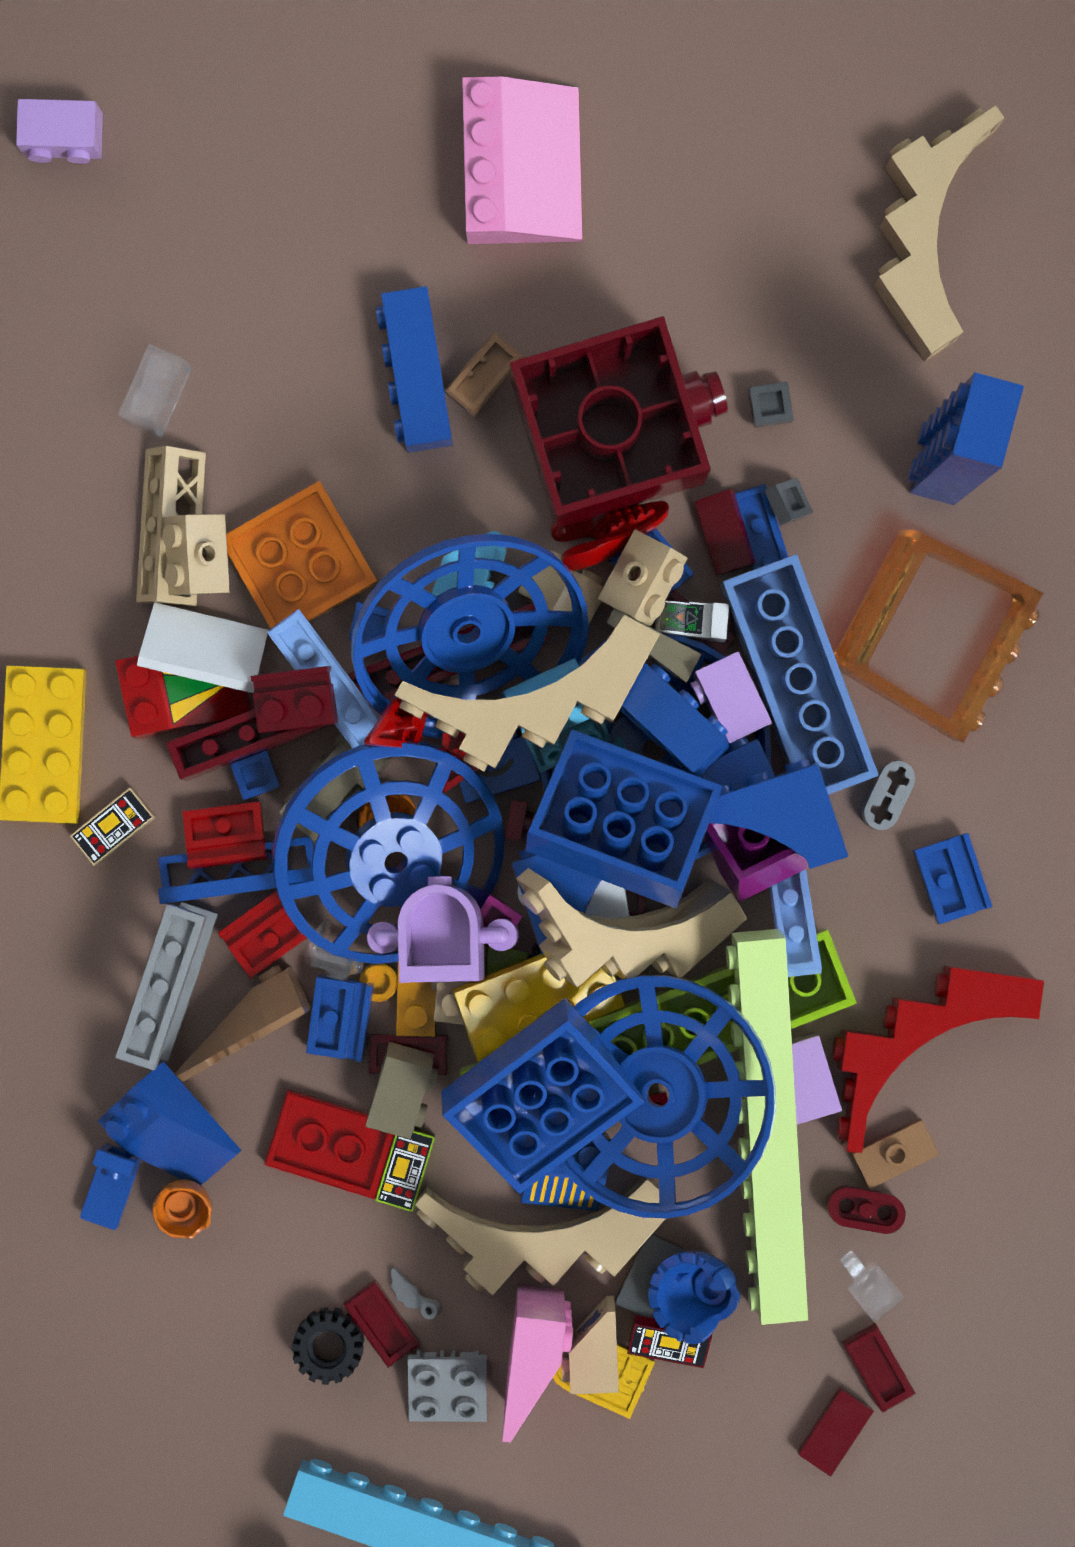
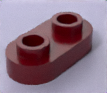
M843 1185L832 1190L826 1201L829 1216L835 1223L844 1227L891 1234L902 1227L906 1217L902 1202L896 1196L887 1192ZM845 1198L851 1199L852 1207L848 1211H841L839 1209L840 1201ZM883 1205L889 1206L890 1214L886 1218H879L877 1215L879 1207Z

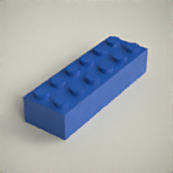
M976 372L965 383L960 382L957 391L951 392L949 400L944 399L942 406L936 408L934 415L930 414L928 421L922 423L917 439V444L923 445L917 459L912 460L907 476V481L913 482L910 493L955 505L1001 469L1024 386Z

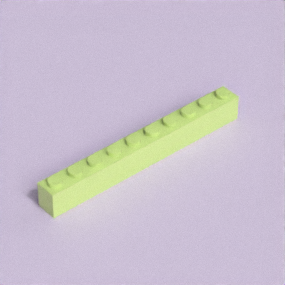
M779 929L732 933V945L726 946L728 970L734 969L735 984L728 986L729 1002L750 1022L761 1039L771 1062L776 1086V1113L771 1137L762 1158L749 1177L741 1183L742 1197L749 1201V1212L743 1213L744 1233L746 1237H751L752 1250L745 1251L746 1268L748 1274H753L754 1287H748L750 1311L757 1312L761 1325L807 1321L808 1307L786 938ZM731 1023L733 1047H739L740 1061H736L735 1064L740 1080H763L761 1067L752 1045L736 1023ZM765 1096L742 1097L738 1124L744 1123V1137L738 1138L739 1155L744 1160L752 1151L761 1130L765 1109Z

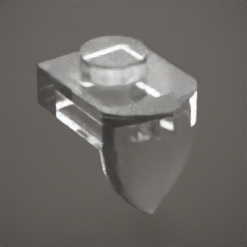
M324 919L316 931L323 938L330 941L329 919ZM309 942L305 963L312 967L325 969V976L347 980L348 975L362 972L364 962H358L356 958L333 955L313 942Z

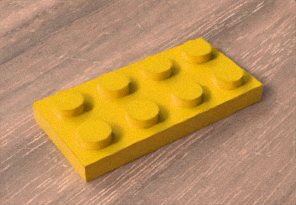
M6 666L0 778V820L79 824L87 670Z
M540 954L486 975L483 980L471 981L451 990L475 1058L479 1063L564 998L574 1007L579 1001L597 989L617 982L615 975L610 977L599 968L577 988L564 978L561 981L556 980L544 965V962L547 960L546 956ZM621 993L607 998L592 1008L583 1018L588 1022L625 1007Z

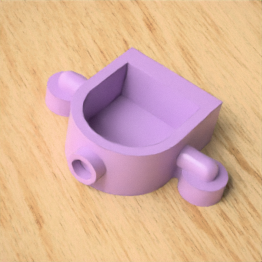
M451 876L427 877L428 886L414 892L403 904L398 918V927L391 922L385 921L374 924L368 931L367 942L373 951L386 954L398 947L399 983L485 979L484 944L488 943L494 950L505 951L512 948L519 938L517 926L509 919H497L492 921L488 927H483V917L477 902L468 892L453 886Z

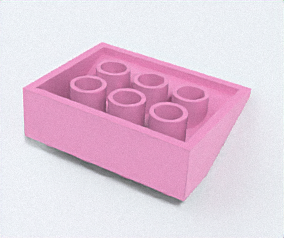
M502 76L462 77L467 244L581 242L582 208L578 87Z
M518 1284L504 1399L502 1442L511 1443L561 1366L563 1352H571L573 1337L571 1301H565L564 1289Z

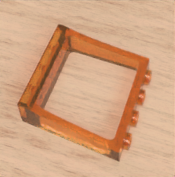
M900 530L834 655L841 673L877 693L953 741L964 743L969 732L976 731L982 725L985 718L982 708L987 698L994 697L1000 691L1003 684L1000 674L1006 663H1012L1018 657L1021 645L1017 642L1024 629L1028 630L1036 623L1039 611L1035 608L1043 592L917 530ZM926 555L1009 593L1013 598V604L950 720L875 674L868 666L869 660Z

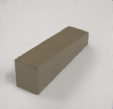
M614 609L606 625L614 630L626 614ZM652 629L660 635L648 657L686 684L701 654Z

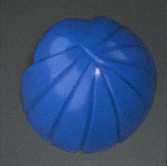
M696 1250L683 1251L666 1258L657 1267L658 1270L653 1274L650 1281L652 1286L649 1288L648 1299L650 1308L655 1309L652 1314L660 1328L665 1327L664 1332L671 1338H675L679 1342L684 1340L686 1344L704 1342L713 1333L719 1322L726 1319L736 1310L740 1300V1294L735 1283L737 1278L733 1271L722 1260L706 1252Z

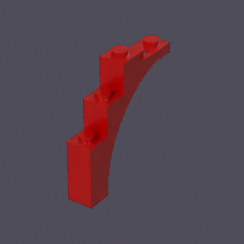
M944 965L943 973L937 974L935 982V996L940 997L939 1003L893 997L892 1006L887 1005L884 1012L883 1026L889 1029L888 1035L842 1029L841 1038L835 1037L832 1048V1060L837 1061V1068L841 1071L851 1072V1078H845L842 1089V1101L847 1102L845 1117H839L837 1125V1140H842L841 1146L848 1152L862 1153L867 1115L876 1096L893 1072L913 1052L931 1039L953 1028L971 1022L1005 1017L1039 1020L1044 981L1030 977Z

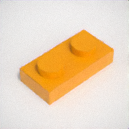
M399 962L396 1036L435 1037L436 1021H434L436 990H432L431 982L399 983Z

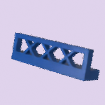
M309 837L291 839L289 848L305 845L308 868L293 870L287 866L289 884L313 879L312 855L314 842ZM274 841L265 842L267 857L271 860L272 854L268 850H272ZM187 853L158 857L162 888L158 889L160 904L276 888L273 873H271L272 863L263 874L254 875L242 866L244 862L232 864L234 868L224 880H215L204 871L206 867L193 869L196 873L186 885L172 887L169 864L178 862L187 864ZM238 870L247 875L245 877L233 878ZM200 875L209 881L195 883Z

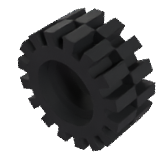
M328 1307L321 1308L320 1312H311L300 1323L294 1335L291 1350L294 1351V1364L298 1363L300 1366L298 1371L302 1375L307 1373L310 1376L309 1380L314 1383L316 1379L322 1380V1385H328L333 1380L335 1384L342 1382L343 1377L347 1376L348 1378L353 1374L354 1369L358 1367L364 1350V1334H361L359 1326L352 1320L351 1315L348 1312L346 1315L340 1313L341 1309L335 1308L334 1311H328ZM322 1332H334L341 1338L343 1352L339 1357L333 1360H325L315 1353L313 1341Z

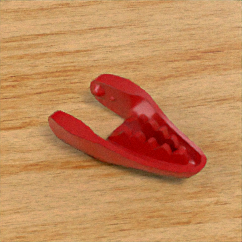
M665 501L634 505L555 529L553 522L551 525V536L555 541L559 542L584 537L595 539V541L574 546L561 555V561L569 570L584 569L609 560L623 551L634 529L646 535L658 527L667 518L669 505Z

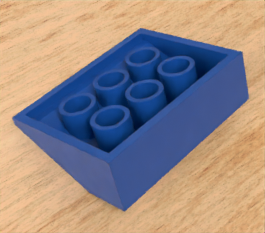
M571 729L529 828L525 851L677 909L723 786Z
M566 998L441 1091L442 1115L519 1194L644 1103L643 1096L597 1033Z

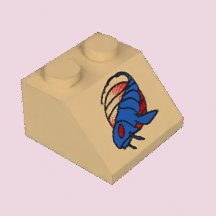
M606 1296L573 1331L571 1352H563L562 1382H570V1394L619 1393L614 1296Z

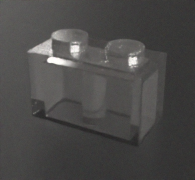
M148 344L118 416L126 424L162 438L192 370L184 358Z

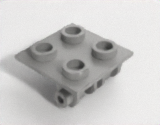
M417 1350L416 1354H409L407 1359L409 1421L487 1422V1354H479V1350H475V1352H460V1357H456V1350H452L451 1357H444V1350H440V1357H437V1352H421V1350Z

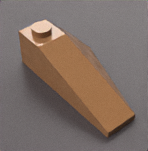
M279 965L258 976L261 984L249 991L175 1073L181 1082L312 1009V1004L291 967L282 971Z

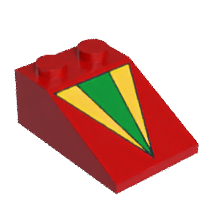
M139 655L115 660L130 734L133 738L143 739L222 722L251 711L248 692L137 666Z

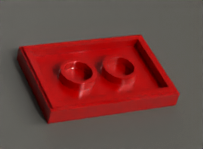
M288 1089L264 1165L376 1199L395 1135L365 1127L368 1113Z

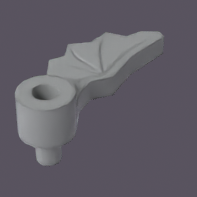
M397 1267L391 1269L393 1282L390 1287L396 1292L397 1301L403 1302L407 1308H421V1314L425 1319H433L439 1315L441 1305L438 1301L420 1295L418 1287L408 1281Z

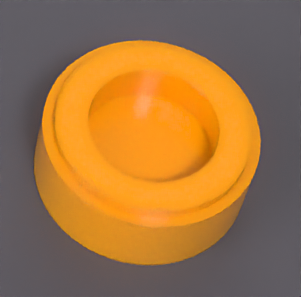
M373 963L362 971L359 982L374 983L372 1001L382 1002L391 998L396 992L398 975L393 967L386 963Z

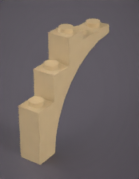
M996 105L985 113L981 108L976 110L963 120L962 124L964 127L953 134L950 130L943 132L930 145L924 136H921L914 142H911L909 138L905 139L890 151L892 156L885 167L907 202L904 198H901L886 208L884 211L886 216L879 228L902 261L900 262L898 257L882 266L878 270L880 276L873 287L924 361L955 342L963 333L948 304L940 278L937 254L939 216L948 186L958 167L972 150L994 133L1002 123L1004 116Z
M624 615L608 640L583 665L557 682L528 694L497 700H463L433 694L402 681L395 696L402 700L399 708L421 719L425 712L438 719L435 727L455 738H457L459 732L464 733L466 736L459 747L461 751L466 753L463 761L482 771H485L488 765L496 769L518 727L525 730L522 737L541 748L544 747L546 742L554 745L576 703L583 706L581 714L601 725L605 719L613 722L660 634Z
M529 868L516 878L525 892L521 895L523 902L534 914H538L542 920L539 928L547 939L539 947L547 958L544 962L546 969L556 980L561 981L564 978L577 988L599 968L610 977L616 974L622 979L637 977L652 964L660 973L667 971L677 978H682L747 920L734 893L711 879H708L690 894L681 898L677 909L666 906L662 909L637 916L610 918L586 914L571 907L565 902L550 881Z
M642 1176L622 1196L647 1203H659V1185L651 1178ZM428 1187L421 1193L415 1203V1206L419 1208L417 1215L423 1222L433 1229L438 1225L449 1235L446 1241L457 1252L463 1255L467 1251L470 1254L464 1262L463 1270L467 1272L465 1279L479 1292L482 1293L486 1289L492 1295L495 1294L524 1260L528 1263L525 1269L532 1277L540 1283L547 1280L554 1286L584 1251L588 1253L585 1259L594 1269L601 1274L607 1270L615 1277L665 1220L662 1218H642L619 1212L605 1205L598 1211L566 1222L541 1226L508 1225L479 1218L457 1208Z

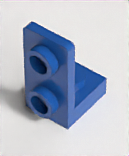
M108 1143L97 1149L92 1165L97 1166L80 1215L81 1219L112 1230L117 1229L142 1159Z

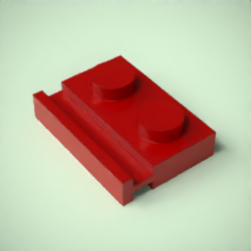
M260 801L182 811L188 857L187 866L190 869L267 859L263 812Z
M277 891L218 932V935L225 941L229 950L250 979L307 939L287 915Z

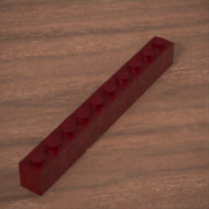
M532 603L514 611L535 610ZM476 625L458 631L457 633L468 634L472 632L473 628L476 627ZM515 626L514 637L509 647L518 654H521L531 638L534 626ZM547 635L545 636L543 645L548 644ZM422 646L400 654L401 659L411 670L425 656ZM387 658L366 666V670L371 681L381 694L391 701L403 680L393 670ZM498 659V660H496L494 663L490 664L489 666H491V665H493V664H496V663H499V662H501V660ZM436 666L426 677V680L444 684L457 679L458 673L449 672ZM354 671L348 673V676L362 693ZM253 709L169 741L166 744L179 779L189 781L335 724L258 733L256 712Z

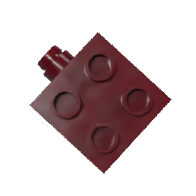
M664 316L510 362L511 384L555 529L605 515L617 509L621 510L625 507H631L704 485L711 467L699 428L712 424V416L716 418L728 412L726 396L716 371L704 373L701 377L697 371L682 375Z

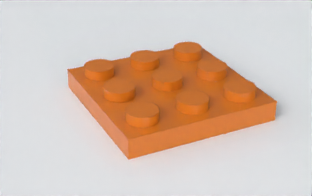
M320 480L226 534L227 554L271 629L298 609L310 622L378 583Z

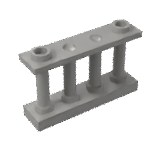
M181 902L179 907L167 904L115 1058L153 1071L156 1070L160 1059L167 1062L170 1061L219 915L218 913L185 902Z

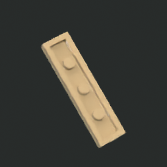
M171 446L155 447L145 451L136 603L154 604L155 602L190 607L197 604V595H184L183 597L169 595L168 584L165 579L167 560L166 545L163 541V529L165 527L164 517L178 516L176 501L182 495L190 505L189 515H202L206 453ZM179 458L193 460L192 477L186 482L178 473Z

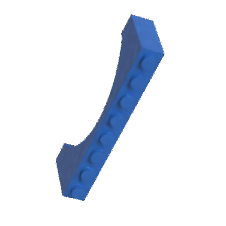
M808 758L786 764L787 772L771 777L769 770L747 777L748 785L736 789L732 788L731 783L722 785V791L709 823L747 828L769 836L807 860L809 869L848 857V852L818 762L810 764ZM525 849L519 851L521 859L512 863L516 878L529 868L550 881L565 902L571 907L586 913L593 894L602 880L527 852ZM519 884L521 893H522V895H523L525 892L523 891V889L521 888V886H520V884ZM526 906L538 944L540 945L547 939L539 928L542 920L538 914H534Z

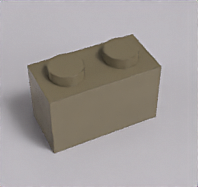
M393 1042L388 1043L368 1109L365 1127L411 1139L414 1126L422 1127L428 1107L427 1104L422 1103L425 1091L433 1092L439 1070L432 1068L434 1054Z

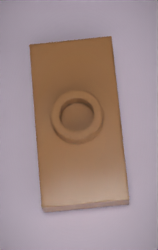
M494 332L445 389V393L475 417L509 378L510 362L522 359L524 356Z
M921 1118L864 1145L862 1153L851 1152L869 1189L939 1156Z

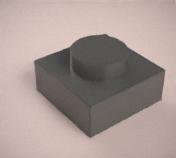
M788 382L749 387L748 393L754 428L792 423L794 419Z
M798 478L776 484L765 490L770 502V508L777 517L780 526L797 521L813 513Z

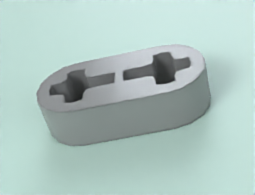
M903 761L889 762L881 768L878 773L879 776L876 777L861 811L862 819L871 829L887 830L894 826L914 787L916 780L915 772L909 764ZM898 768H901L903 770L902 777L906 779V784L897 785L893 793L890 794L887 791L892 780L887 777L888 772H896ZM886 797L889 801L885 811L890 816L888 820L882 819L877 824L874 822L875 815L870 810L872 806L879 807Z

